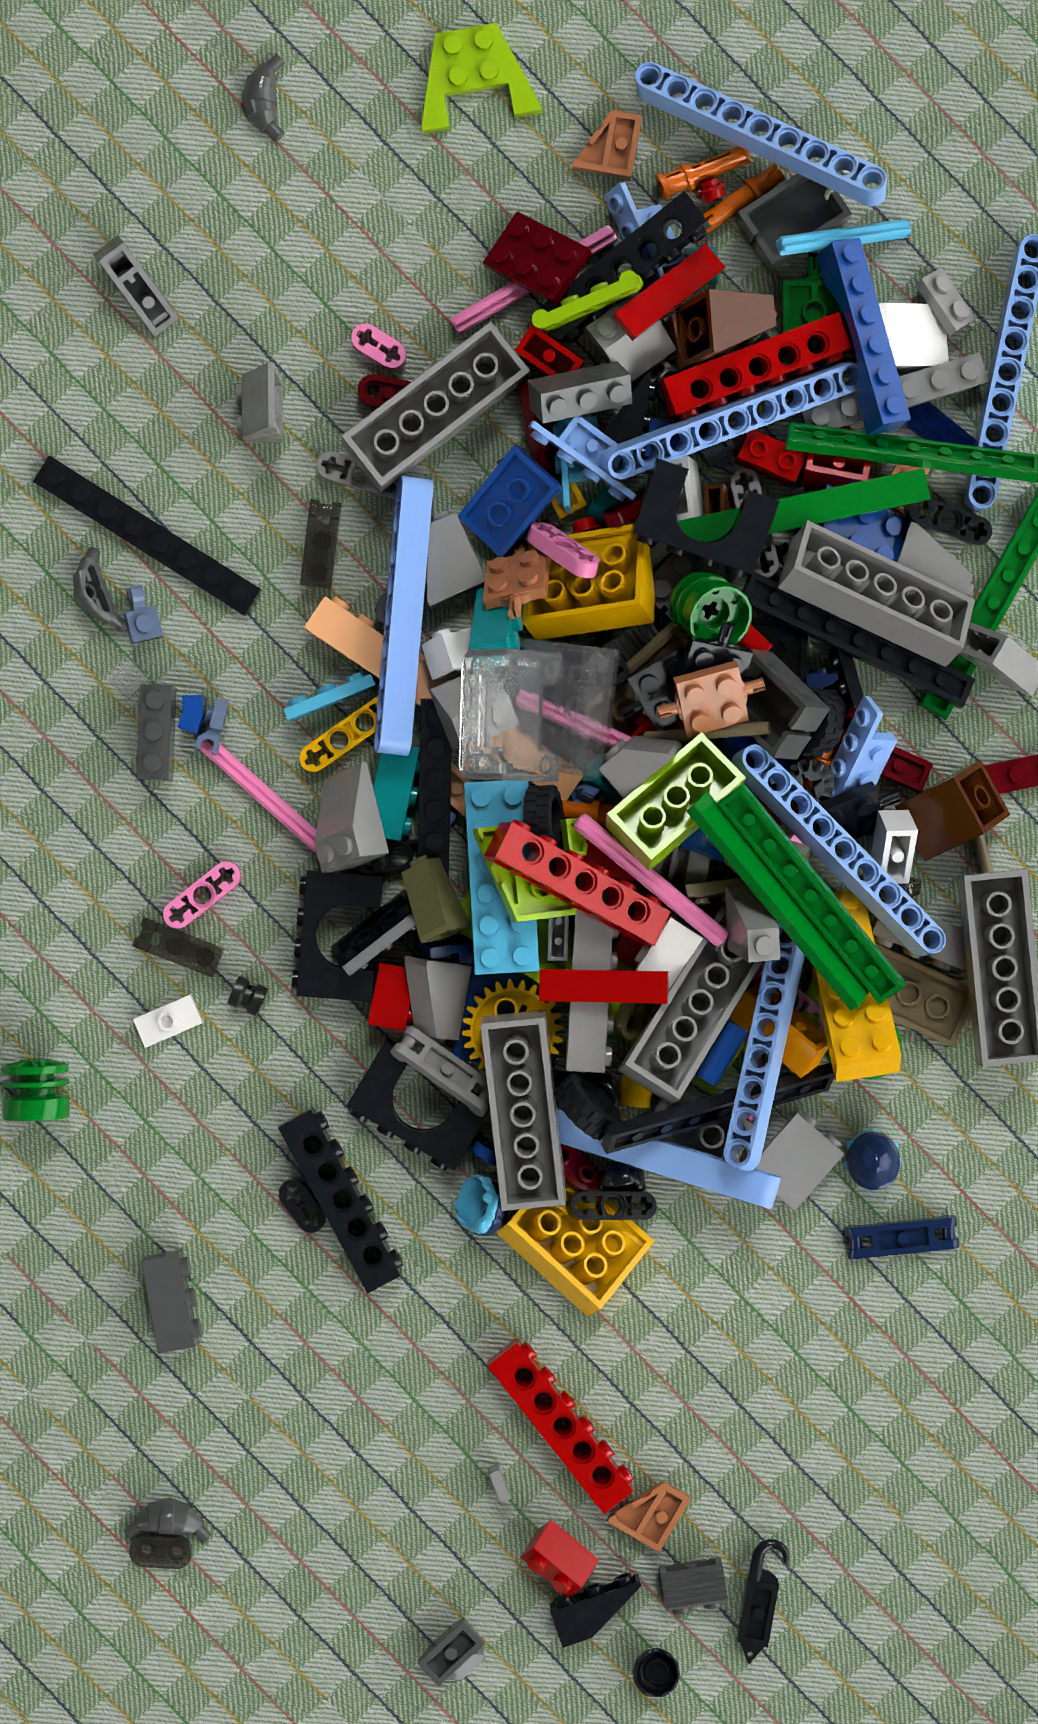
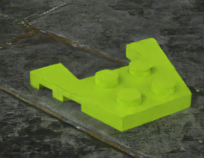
M497 23L435 33L421 124L422 135L450 130L445 97L501 87H509L514 118L542 114L541 104Z
M578 818L560 820L564 851L571 850L586 856L588 848L586 838L573 827ZM498 826L473 829L474 837L483 856ZM485 859L512 923L576 915L577 909ZM553 859L549 863V871L552 875L556 871V863ZM578 874L575 883L577 888L580 889L582 877Z

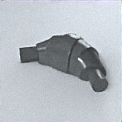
M275 54L267 63L262 62L251 75L247 76L244 90L242 91V102L247 118L262 133L267 132L275 141H279L285 134L275 123L278 119L276 115L277 76L275 72L285 63L278 54Z
M90 547L86 556L81 558L77 571L73 575L74 599L87 615H91L104 624L109 623L119 630L124 626L125 619L115 613V606L110 599L105 580H103L101 567L97 563L100 550Z
M174 1498L149 1502L148 1506L133 1517L134 1522L124 1530L130 1539L136 1537L141 1531L167 1535H190L193 1533L202 1544L211 1536L202 1525L204 1520L192 1509L191 1505Z

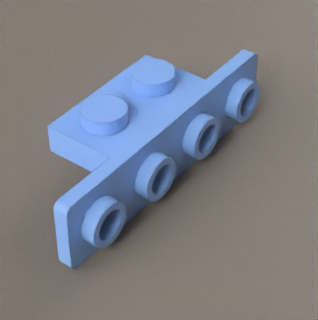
M625 182L618 183L605 194L608 209L614 218L622 240L662 209L660 203L637 210ZM670 226L667 231V236L669 239H675L674 233ZM651 243L643 248L642 256L644 259H651L655 256L657 252L656 245ZM683 254L672 264L667 265L664 263L656 270L658 273L656 277L643 285L644 290L665 275L663 270L673 268L684 260Z
M573 417L559 438L534 420L528 425V428L533 430L530 435L532 438L544 446L548 442L559 449L556 453L557 456L570 465L575 461L585 469L582 471V474L593 482L598 483L599 480H602L610 486L608 492L621 502L625 498L633 501L637 496L600 469L599 458L601 453L607 448L617 445V443L582 417ZM620 455L612 460L613 471L622 460Z
M870 696L862 697L847 732L843 736L839 749L831 762L829 769L834 777V788L831 797L869 782H873L876 786L897 742L892 733L875 732L883 713Z

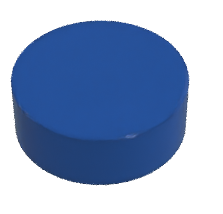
M476 1140L471 1149L472 1153L496 1166L495 1149Z

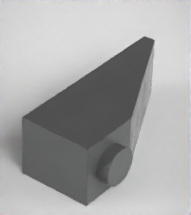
M118 235L93 253L96 260L154 337L179 319L178 315Z

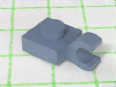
M142 585L129 588L127 596L132 611L125 612L123 615L131 644L162 638L163 633L156 606L146 608Z
M217 697L215 706L208 705L204 723L209 724V729L197 737L195 743L196 751H200L201 744L204 741H210L213 744L212 755L218 753L219 738L229 700Z

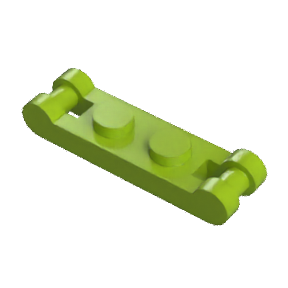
M624 271L620 275L619 281L608 285L607 282L597 284L590 288V294L581 298L578 295L570 296L561 301V307L552 311L536 310L532 315V323L543 331H551L639 292L643 287V280L633 271Z

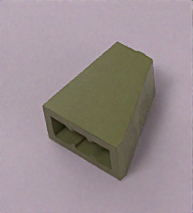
M424 855L409 863L411 868L401 873L421 943L444 940L470 927V922L440 858L428 859Z

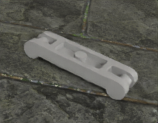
M408 1026L403 1033V1040L394 1045L391 1054L399 1061L409 1064L467 1105L474 1114L483 1117L489 1110L487 1078L417 1028ZM414 1045L422 1048L419 1055L411 1050ZM474 1086L481 1091L478 1097L470 1092Z

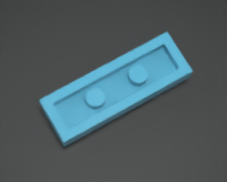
M361 671L346 678L348 683L336 687L335 683H331L317 689L319 695L309 699L306 698V695H301L289 700V707L283 709L289 722L295 721L376 688L373 676L371 674L365 676L364 672Z

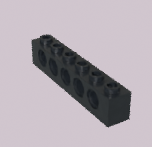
M683 191L575 278L561 301L573 295H578L579 298L591 293L590 288L597 284L607 282L610 285L619 281L618 269L626 263L630 264L632 271L642 278L643 285L647 284L658 274L656 270L664 263L670 265L680 258L683 254L681 250L689 243L695 245L705 238L708 234L706 230L711 227L710 223L690 196ZM675 223L681 224L682 232L680 236L675 239H669L667 236L668 228ZM648 244H655L657 247L655 256L651 259H644L642 256L643 248ZM621 299V300H619V301H617V302H615V303L619 304V303H620L621 301H623L624 299ZM547 301L537 310L552 311L562 306L561 301L558 305ZM614 303L549 332L558 343L562 345L566 342L568 345L572 344L583 335L581 331L583 328L607 312L606 310Z
M314 1107L280 1124L278 1129L368 1294L400 1277L402 1273L400 1267L404 1263L396 1249L390 1250L385 1240L389 1238V1235L382 1222L376 1223L370 1212L374 1210V1207L366 1193L361 1195L355 1184L359 1183V1179L351 1166L346 1168L341 1156L345 1154L336 1138L331 1140L326 1129L330 1126L322 1111L316 1112ZM315 1135L319 1137L322 1142L321 1149L318 1151L309 1150L305 1145V1138L307 1136ZM324 1163L333 1164L337 1170L336 1176L330 1179L323 1177L320 1173V1166ZM341 1190L347 1191L351 1195L352 1202L347 1206L337 1204L334 1198L336 1192ZM360 1218L366 1223L367 1229L363 1233H355L350 1229L349 1222L352 1219ZM376 1246L380 1249L382 1256L376 1261H371L365 1257V1248Z

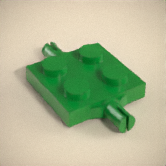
M807 257L806 277L799 280H782V333L837 312L841 316L846 331L845 316L832 293L824 285L823 278L820 276L817 257H814V269L813 257ZM813 337L808 339L807 347L809 351L817 354L820 348L818 340ZM821 360L816 361L815 366H821Z

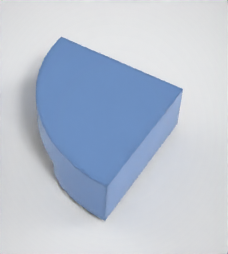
M580 785L573 790L567 801L592 804L593 801L600 799L601 790L590 785Z

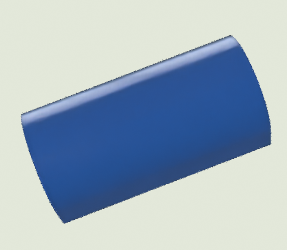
M727 1020L695 1074L713 1086L718 1085L747 1037L748 1031Z

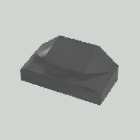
M463 1617L452 1624L426 1649L418 1659L417 1664L438 1687L446 1680L461 1681L485 1659L482 1648L485 1641Z

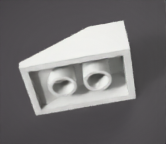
M878 303L898 372L922 370L949 362L946 330L928 304ZM853 344L854 363L857 364L856 352Z

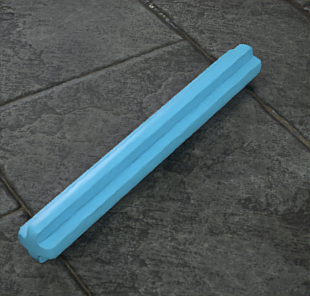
M901 219L781 236L776 240L775 246L777 247L778 254L783 256L824 250L832 242L860 238L862 244L902 239L911 234V228L909 227L908 220Z

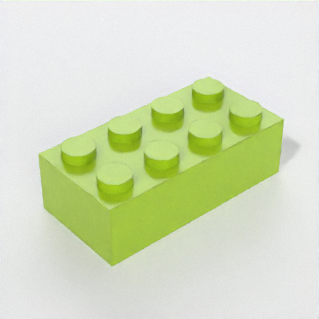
M701 732L668 763L609 811L606 816L605 827L650 871L700 828L686 811L700 795L708 791L713 799L718 802V800L739 784L745 783L746 777Z

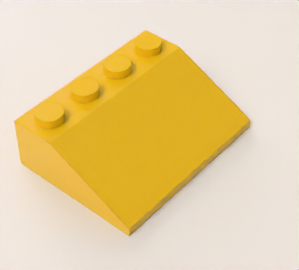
M633 524L567 535L600 559L596 576L593 578L576 576L550 558L548 597L523 604L522 622L536 641L654 623L655 589L650 545L635 540L637 534L630 531ZM528 542L527 551L538 550Z
M565 1184L567 1201L568 1197L576 1191ZM595 1187V1188L592 1189L591 1191H600V1190ZM582 1197L581 1201L575 1204L576 1209H581V1214L584 1209H596V1203H584ZM607 1198L604 1203L605 1211L610 1215H614L618 1211V1207ZM566 1203L561 1206L513 1210L496 1232L587 1317L601 1310L655 1242L632 1220H575L567 1213Z

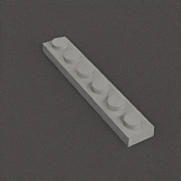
M980 352L899 376L908 408L989 383ZM859 389L800 412L803 424L842 429L862 423L863 420L858 406Z

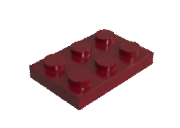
M517 211L483 261V264L494 273L558 305L592 252L588 247Z

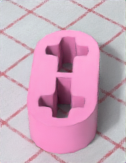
M360 324L353 330L351 335L352 344L360 354L389 371H396L405 364V348L394 338L370 324ZM367 332H371V339L377 343V346L374 347L369 343L361 346L358 335L360 333L366 335ZM383 347L388 351H393L394 348L398 349L397 354L400 359L398 361L393 359L390 363L386 362L387 355L380 351Z

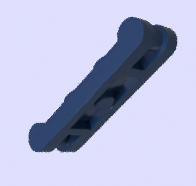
M946 1215L936 1218L845 1226V1237H849L850 1248H847L848 1259H861L959 1248V1239L955 1237L954 1227L957 1226L956 1216ZM942 1228L943 1238L935 1239L934 1229ZM861 1236H870L871 1246L863 1247Z

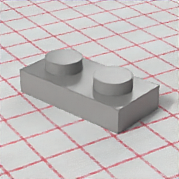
M942 267L915 284L949 336L976 320Z

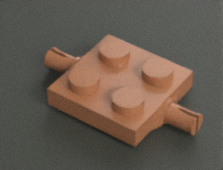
M519 542V546L517 544L513 548V556L498 557L486 563L483 602L486 610L508 607V616L511 619H515V615L517 619L521 617V606L523 604L548 597L550 557L540 550L526 551L527 547L522 542Z
M732 661L674 677L676 689L675 702L656 706L660 720L678 714L683 722L684 732L688 738L699 735L701 732L707 733L749 721L746 707L747 695L766 691L762 677L744 683L741 679L737 662Z

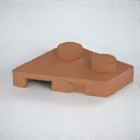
M611 110L603 120L600 128L589 139L588 144L578 158L576 157L573 161L572 170L631 180L642 115Z
M662 1480L611 1513L607 1518V1522L660 1552L691 1500V1496Z

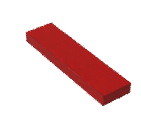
M705 243L620 308L612 317L633 341L723 272L726 267Z
M540 969L539 1001L668 1004L669 971Z

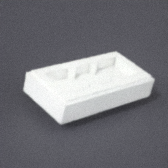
M192 994L133 1019L145 1048L204 1023Z

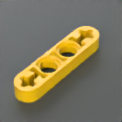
M378 696L305 746L299 755L301 766L312 773L320 772L375 734L377 715L370 707L375 704L377 707ZM361 714H369L373 717L374 725L371 730L363 732L357 728L356 720ZM336 732H344L348 737V744L343 749L337 750L331 745V736ZM325 740L327 748L334 753V756L329 759L328 754L325 753L319 758L321 763L319 766L316 767L314 764L307 765L306 761L309 758L307 753L310 750L318 753L324 749L319 743Z

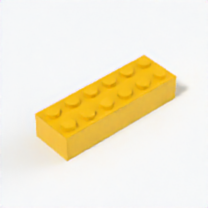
M850 890L833 892L875 944L867 907ZM809 961L835 1081L840 1082L900 1072L902 1055L889 1000L887 999L879 1005L873 996L868 993L861 1005L851 1011Z

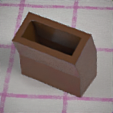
M724 484L704 485L705 515L713 513L712 494L720 493V512L729 510L728 486Z

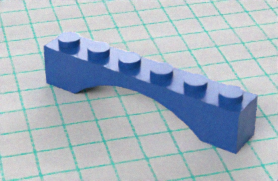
M860 238L832 242L817 255V260L824 285L839 304L853 339L859 373L858 406L866 435L894 431L909 421L911 417Z

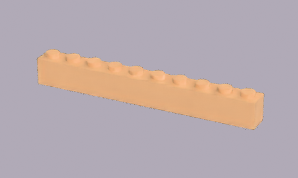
M325 596L304 628L380 680L383 635L373 629L376 623L361 613L358 618L349 613L347 610L350 606L338 597L334 596L330 600ZM419 653L415 704L419 707L420 698H432L428 689L452 680H432L428 665L425 664L426 658L421 653ZM515 726L475 744L525 779H528L534 785L554 784L558 787V791H560L561 800L567 801L586 773L581 770V767L569 763L519 726Z

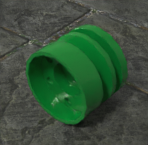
M707 570L692 572L682 578L674 588L669 601L670 615L674 623L689 636L704 639L717 638L721 622L725 620L735 624L730 642L737 644L748 632L752 620V607L747 596L719 574Z
M48 1058L21 1059L14 1063L1 1065L2 1074L16 1075V1079L2 1081L3 1087L16 1089V1095L2 1098V1119L8 1121H45L70 1117L69 1096L55 1093L56 1087L69 1084L68 1078L55 1077V1073L68 1072L69 1063L57 1062Z

